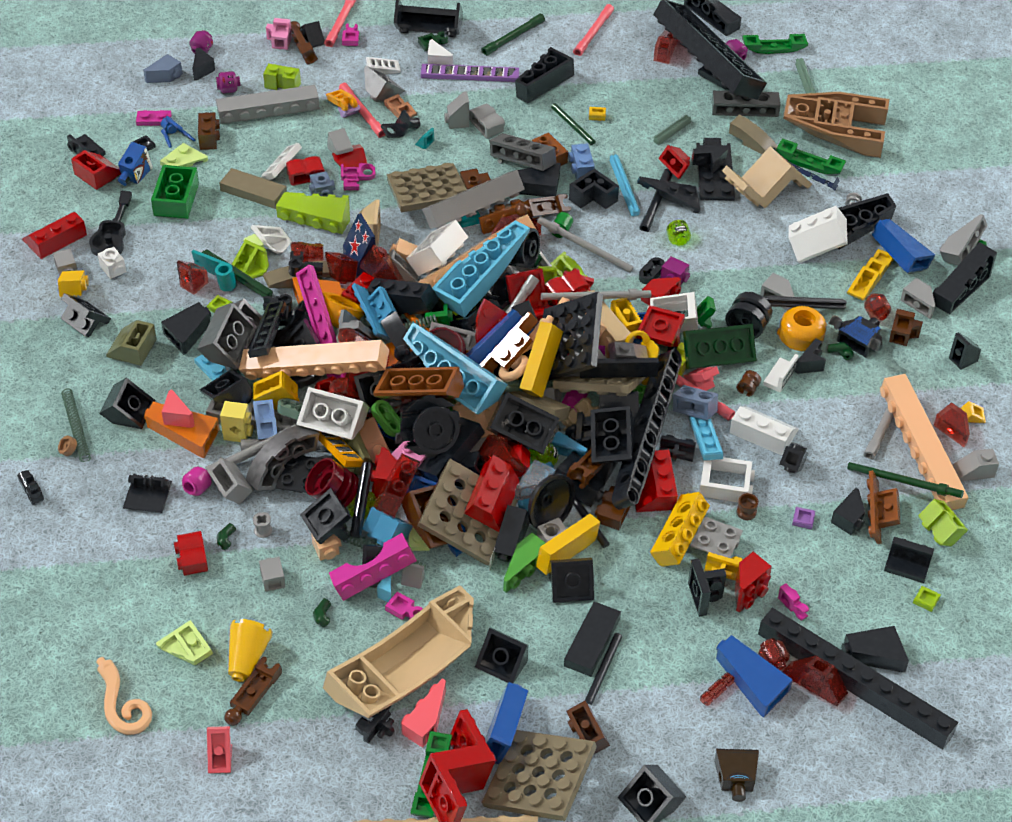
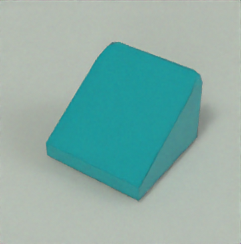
M434 128L428 130L415 145L422 149H426L434 142Z

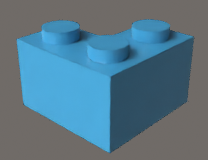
M372 507L362 529L368 532V537L377 540L376 543L383 546L384 542L403 533L407 540L413 526L379 508Z

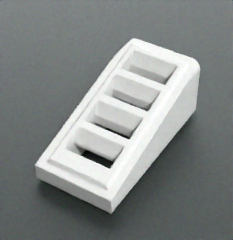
M366 57V66L381 73H401L398 60Z

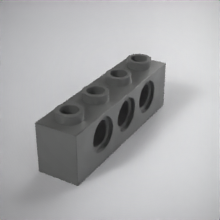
M713 90L712 115L738 116L740 114L742 116L779 117L781 106L779 92H762L758 100L752 98L748 100L741 95L734 96L729 91Z
M504 133L489 140L490 155L542 171L556 164L555 147Z

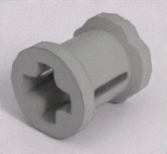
M266 512L255 514L253 517L255 535L259 538L270 536L272 533L270 515Z

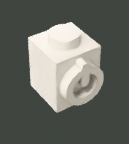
M115 247L98 253L100 267L110 279L126 273L125 261Z

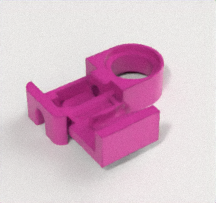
M359 163V167H344L341 164V180L344 181V191L359 190L357 182L375 178V167L372 164ZM369 169L373 173L371 175H365L363 171Z

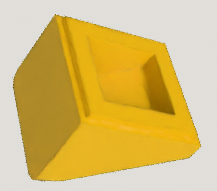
M968 401L960 408L962 422L986 423L983 407Z

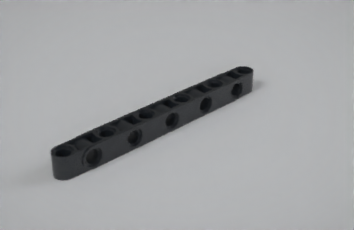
M676 349L658 355V377H649L634 423L632 461L622 462L612 494V503L618 510L633 506L639 502L682 362L681 355Z

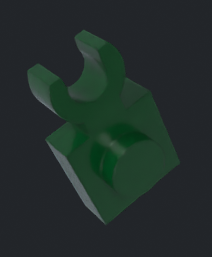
M444 31L437 33V35L430 33L418 37V43L424 51H428L431 39L438 44L448 43V36L445 37Z

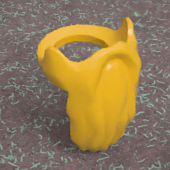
M636 330L627 336L625 340L627 343H630L634 336H641L642 342L640 345L646 346L648 358H658L659 347L649 338L646 332Z

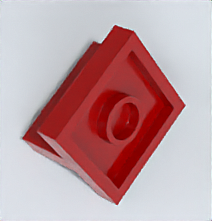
M649 305L638 330L646 332L649 338L657 344L678 347L680 344V329L685 320V314ZM639 335L636 336V338L642 339L641 336H639Z

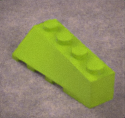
M284 192L276 205L277 218L293 221L300 225L312 226L316 229L328 230L331 233L343 234L350 222L349 195L336 197L329 194L328 197H324L319 194L306 196L305 193Z

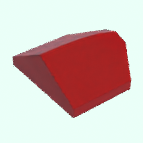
M360 144L352 145L353 151L339 155L332 153V156L340 167L341 164L344 167H359V163H367L364 148Z

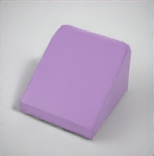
M349 103L347 111H343L341 107H338L341 117L345 118L358 113L360 105L353 108Z

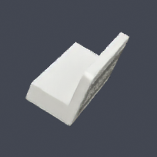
M795 354L791 361L779 358L764 380L763 385L781 392L795 371L799 355Z

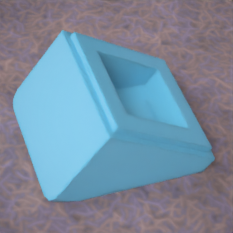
M391 575L382 579L377 585V597L386 602H389L391 599Z

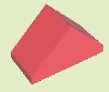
M173 390L168 391L162 409L164 425L194 427L193 413Z

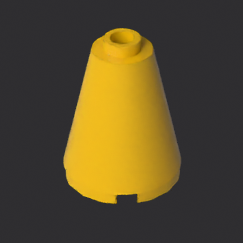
M241 619L240 623H235L236 620H233L230 625L228 674L232 676V680L237 682H244V680L248 679L273 634L270 628L268 631L264 629V624L247 619Z

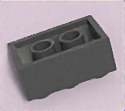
M233 302L216 309L197 350L209 362L238 369L243 349L248 348L257 327Z

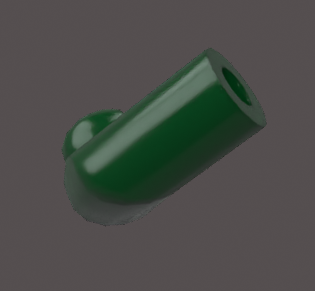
M844 342L827 345L828 353L838 352L845 360L849 361L854 356L853 349Z
M232 523L227 524L217 534V545L222 550H226L231 546L228 538L236 531V527Z
M323 598L313 611L314 620L321 627H326L330 623V618L326 616V611L331 606V602L326 598Z

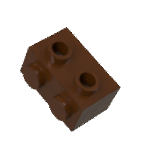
M215 112L198 113L200 150L217 149V141L220 140V132L217 130L220 129V120L216 119Z
M586 701L566 711L570 718L567 722L572 732H577L580 737L579 739L595 741L597 748L594 754L610 746L599 722Z

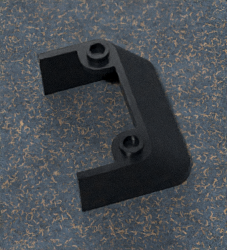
M396 0L393 23L400 33H409V31L439 33L444 31L448 37H456V35L460 34L463 20V9L460 3H457L456 10L405 6L402 5L400 0Z

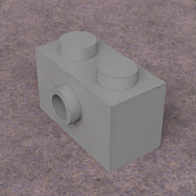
M220 458L208 470L218 490L224 498L240 505L253 491L237 465L224 458Z

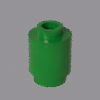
M560 212L554 222L559 224L561 228L569 231L573 224V218L568 213ZM552 233V235L555 236V237H557V238H562V237H563V236H561V235H559V234H557V233H556V234H553V233Z

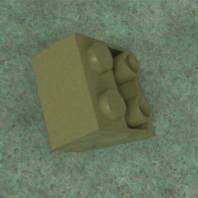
M136 320L122 328L107 352L106 357L141 366L157 340L154 324Z

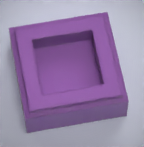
M796 507L792 525L812 529L816 511Z

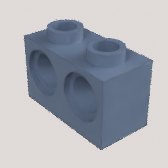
M683 385L673 394V411L708 420L718 411V394Z

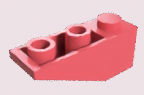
M443 678L438 684H434L430 688L428 695L424 699H420L415 709L410 714H406L401 721L402 734L422 748L428 742L430 731L437 732L446 693V680Z

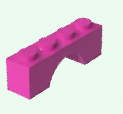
M403 533L384 542L382 551L372 561L359 566L346 563L329 572L335 589L344 601L417 560Z

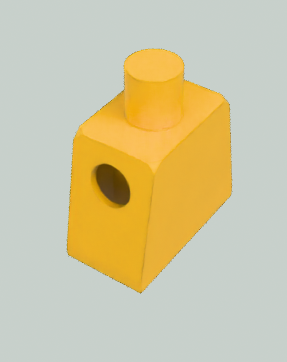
M283 371L253 383V400L273 399L275 410L278 407V400L282 398H289L299 402L298 385Z

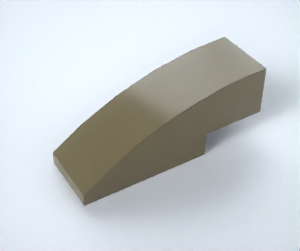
M739 114L730 123L729 134L743 140L742 145L760 154H763L769 147L773 149L778 147L766 132Z

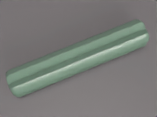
M684 115L653 137L654 143L660 145L691 123V117Z

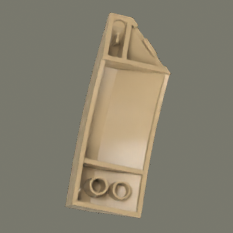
M459 585L431 600L425 608L387 637L362 653L327 671L323 689L336 703L367 718L400 701L437 676L470 648L472 643L471 630L473 625L472 611L474 598Z

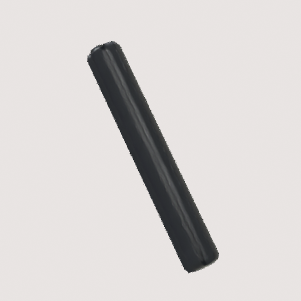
M363 462L361 466L350 530L352 538H360L362 534L373 464Z

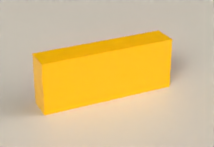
M540 321L519 387L529 395L543 398L563 334L562 330L551 323Z
M588 514L542 545L539 550L536 567L547 575L551 572L550 560L571 559L596 541L600 521L593 515Z

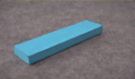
M689 416V421L703 460L723 459V451L711 419L704 420Z

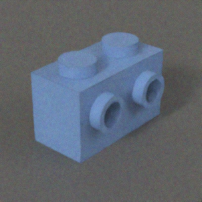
M588 143L571 145V152H568L569 163H572V174H575L577 180L593 170L595 166Z

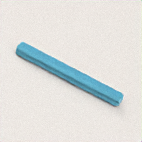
M617 154L611 155L609 161L631 216H639L640 209L619 156Z

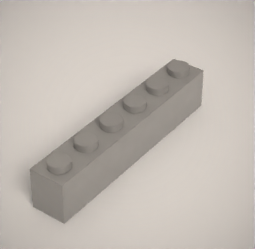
M315 85L216 99L220 124L320 109L319 96Z
M514 170L423 208V212L430 229H438L454 220L457 222L461 221V217L465 215L467 217L477 214L476 210H487L491 208L490 204L495 203L498 205L503 203L506 197H510V199L520 195L519 192L525 189L518 170Z

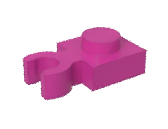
M347 23L346 30H343L342 46H358V25L355 24L353 28H350Z
M787 583L782 585L779 589L778 599L791 612L794 611L799 620L802 621L807 618L806 612L809 611V608L806 604L799 601L800 596L797 591L792 589Z
M396 592L385 605V611L401 620L406 616L410 620L423 609L422 607L415 606L414 600L399 592Z

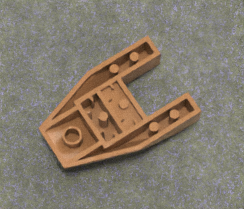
M846 92L789 94L783 119L817 138L862 155L881 158L885 131L851 125L852 120L885 125L890 99Z

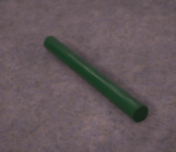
M556 103L551 106L590 145L595 144L596 141Z

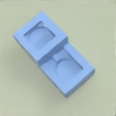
M273 399L253 401L258 440L276 435L277 426Z

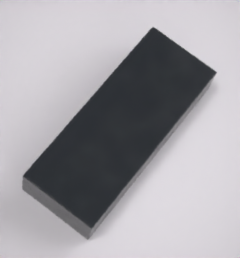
M460 417L461 421H458L461 427L455 444L446 452L437 454L436 457L425 458L417 468L422 477L437 483L449 459L460 464L485 434L481 424Z
M594 601L564 658V667L591 677L620 621L621 611Z

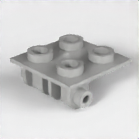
M704 517L691 543V547L730 558L735 547L737 548L739 545V539L743 530Z

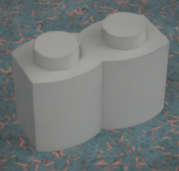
M486 103L469 110L470 122L486 139L504 132L505 121L503 117L499 116L489 104Z

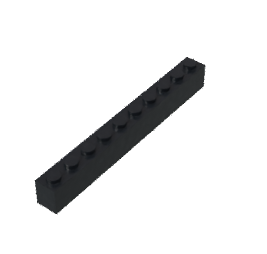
M773 607L761 620L759 636L780 649H783L784 645L785 652L943 750L954 736L958 721Z

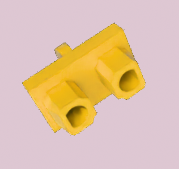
M709 552L704 572L724 568L726 578L736 581L739 562L743 559L737 556L731 559Z

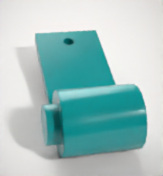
M194 249L191 251L195 266L216 275L220 290L225 292L231 291L237 286L232 265Z

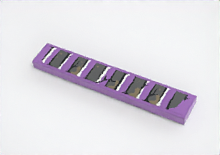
M422 64L421 78L515 82L519 77V68L443 64Z

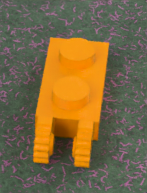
M342 89L326 94L327 100L341 107L343 111L348 110L349 103L353 108L358 106L355 97Z

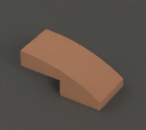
M399 94L384 100V105L397 118L403 110L407 111L410 118L417 115L409 102L405 103Z

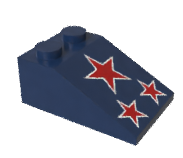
M361 213L357 215L343 244V253L341 254L343 263L348 265L350 275H354L356 279L363 272L371 276L377 275L375 235Z

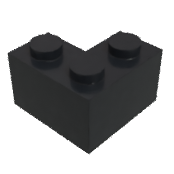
M595 168L570 184L569 200L580 208L595 201L607 209L618 202L619 185Z

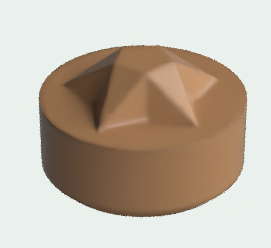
M68 435L64 436L58 444L59 453L65 456L72 455L77 447L76 439Z

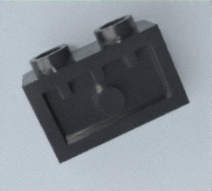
M71 134L67 135V146L71 152L74 151L79 154L86 150L101 156L106 155L105 150L86 134L76 139Z

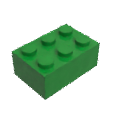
M162 165L151 198L153 216L189 218L199 186L196 167Z

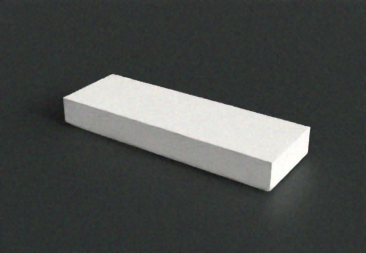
M295 143L287 146L261 175V178L267 180L276 178L286 166V162L290 161L302 148L301 145Z

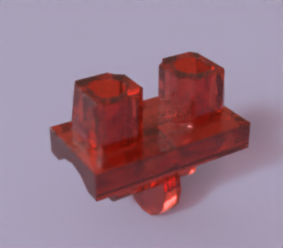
M291 242V251H293L295 256L300 255V252L303 251V263L324 260V245L321 243Z

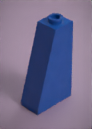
M890 219L879 220L875 224L872 236L905 272L909 273L929 268L935 257L932 251Z
M512 309L466 354L467 357L480 365L493 351L494 347L516 326L522 316ZM533 328L527 334V336H529L532 333V331L534 330Z
M732 635L727 640H722L716 648L717 661L757 712L764 718L790 691L793 680Z
M508 682L485 738L489 749L495 755V764L498 765L511 747L529 691L519 684Z

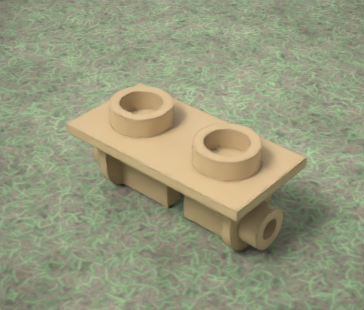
M582 398L574 406L575 409L572 408L570 410L568 420L561 421L566 426L563 431L572 424H576V411H583L585 417L591 416V410L598 409V406L592 407V402L589 398Z

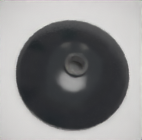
M560 473L552 474L543 479L533 490L528 503V519L535 529L556 518H560L563 523L568 517L575 500V486L568 476Z

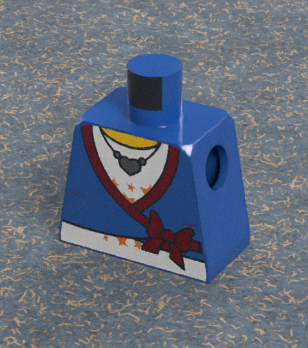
M135 142L130 143L118 163L121 172L118 182L124 186L129 181L138 184L153 168L145 146Z

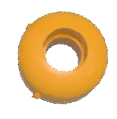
M322 293L333 327L339 328L338 320L343 309L359 320L364 316L365 312L361 309L360 304L338 294Z
M797 306L783 314L777 334L780 340L789 348L797 351H806L815 339L823 343L827 324L823 315L817 310L807 306Z

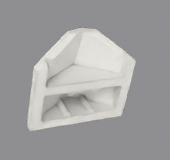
M251 226V229L261 242L276 254L283 253L292 242L281 227Z

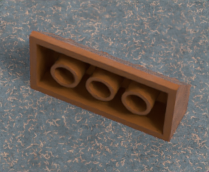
M459 367L389 368L383 373L373 395L383 399L396 400L419 399L428 395L454 399L460 397L465 385Z

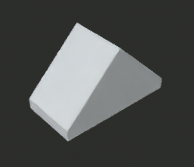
M433 39L429 41L428 64L453 65V54Z

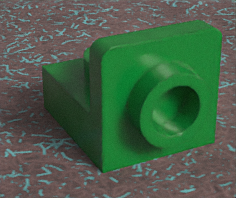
M707 296L697 306L698 324L708 329L712 327L711 317L716 311L714 299L710 296Z
M444 304V311L425 313V320L426 316L429 318L431 315L433 318V314H435L437 323L450 326V321H453V312L448 309V304Z

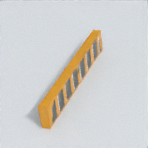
M318 431L320 433L318 440L344 467L362 466L364 460L341 437Z

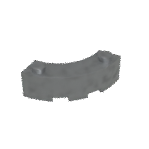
M298 425L278 433L257 453L248 470L246 481L257 491L274 490L279 476L285 469L284 465L291 458L296 459L303 454L316 451L320 433Z

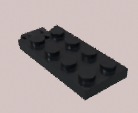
M703 138V145L696 143V148L727 147L728 151L726 161L713 174H711L709 164L697 165L700 200L735 201L734 185L725 179L727 175L722 171L726 165L733 170L730 143L721 145V138Z

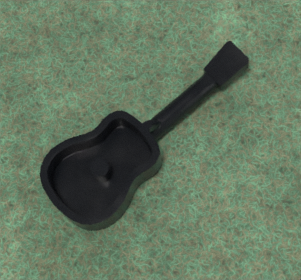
M131 191L120 192L119 208L115 218L102 221L97 232L91 236L89 245L92 254L98 256V253L115 247L119 254L123 252V238L126 235V231L121 220L126 207L130 204L132 198Z

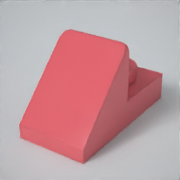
M717 366L697 368L683 375V377L698 388L707 391L715 387L713 376L719 374Z
M230 726L207 727L208 773H231L232 744Z

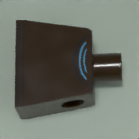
M716 748L714 762L722 791H732L733 801L742 802L746 799L745 791L753 792L759 750Z

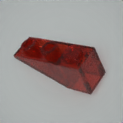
M401 453L374 504L376 510L395 518L420 461Z

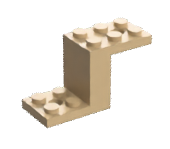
M769 147L742 178L727 165L722 170L727 175L725 179L757 207L761 205L766 208L791 180L799 187L803 185L807 189L812 185L808 179L772 147Z

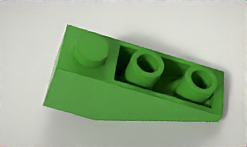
M532 532L517 544L504 577L503 591L506 593L511 589H516L520 585L521 580L525 577H530L537 568L536 563L539 550L545 542Z

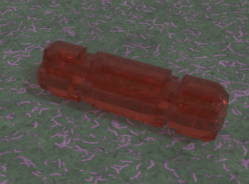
M729 672L722 675V679H718L708 688V691H705L700 696V701L704 705L709 706L713 699L718 698L727 689L726 687H730L734 683V676Z

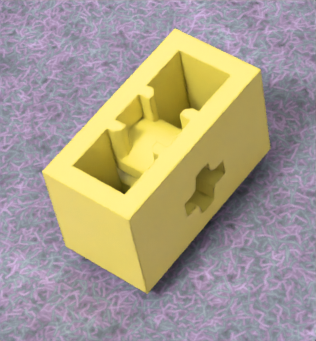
M224 402L220 414L224 440L241 442V439L252 437V413L249 412L248 404Z

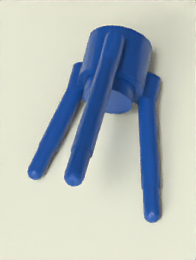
M167 116L161 121V127L163 128L161 133L164 135L169 148L172 145L168 133L173 134L177 130L192 141H196L171 117Z

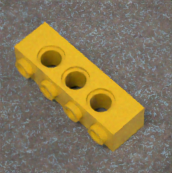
M700 492L681 494L650 551L660 566L680 565L710 507Z

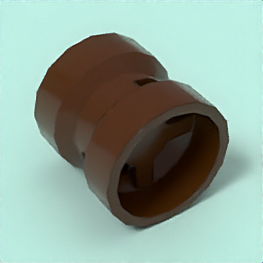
M752 370L746 371L736 386L737 391L741 394L747 391L746 396H752L761 383L760 375Z
M746 493L739 497L737 507L739 518L747 521L755 518L759 502L755 495Z

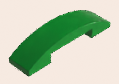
M789 34L788 39L760 40L758 35H742L743 43L747 49L760 54L792 53L808 46L805 34Z
M783 138L776 148V151L789 162L822 174H840L846 164V160L832 155L827 160L797 149V143Z
M430 731L421 776L430 753L450 750L452 735ZM418 785L410 814L433 818L435 813L421 786Z

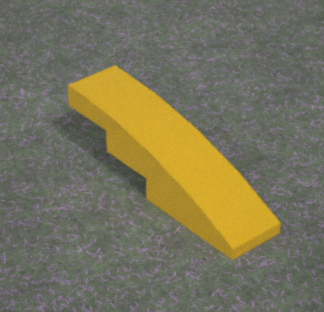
M878 249L873 258L869 259L866 266L862 267L848 289L847 294L864 301L894 259L889 253Z

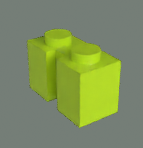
M268 63L263 73L264 88L267 89L296 88L301 84L300 69Z
M933 499L918 515L923 521L922 525L928 531H933L934 540L941 546H953L968 531L946 502Z

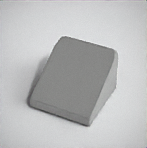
M412 563L403 568L401 585L420 589L424 580V566Z

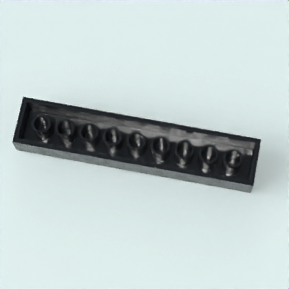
M661 0L653 14L658 19L657 22L664 25L665 30L672 33V37L679 40L683 47L688 48V52L696 56V60L704 64V68L712 72L713 77L719 79L724 87L729 88L731 94L734 96L741 95L748 100L751 98L758 100L767 82L688 7L670 0Z

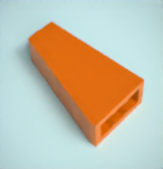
M153 402L150 408L146 409L144 419L148 428L201 458H205L220 430L219 421L216 417L192 412L195 426L192 428L164 425L162 416L164 404Z

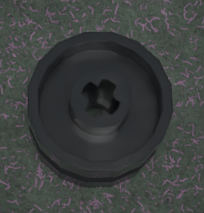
M530 228L529 233L509 263L510 266L518 265L519 267L531 268L536 263L540 251V236L535 228Z
M743 292L735 298L732 306L726 313L725 321L727 326L753 324L755 339L765 330L766 325L772 318L773 310L767 299L760 294Z

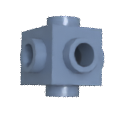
M327 171L310 175L311 185H309L311 195L319 194L324 197H328L329 194L333 195L335 184L333 180H330Z

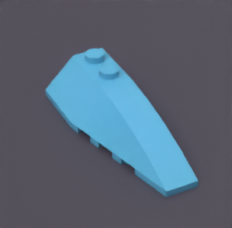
M515 220L499 231L494 239L485 241L483 246L477 251L473 250L468 253L469 256L463 261H457L432 287L437 296L444 304H448L450 310L465 317L504 272L529 233L530 227Z
M414 322L403 338L413 352L420 357L426 368L459 367L465 386L460 397L454 399L477 415L496 403L508 385L484 367Z

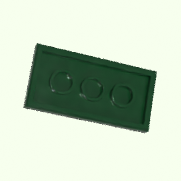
M753 324L682 331L687 369L757 361Z

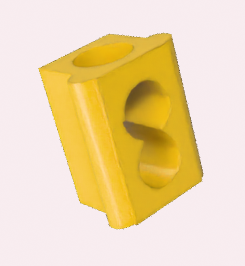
M589 107V120L605 121V107Z

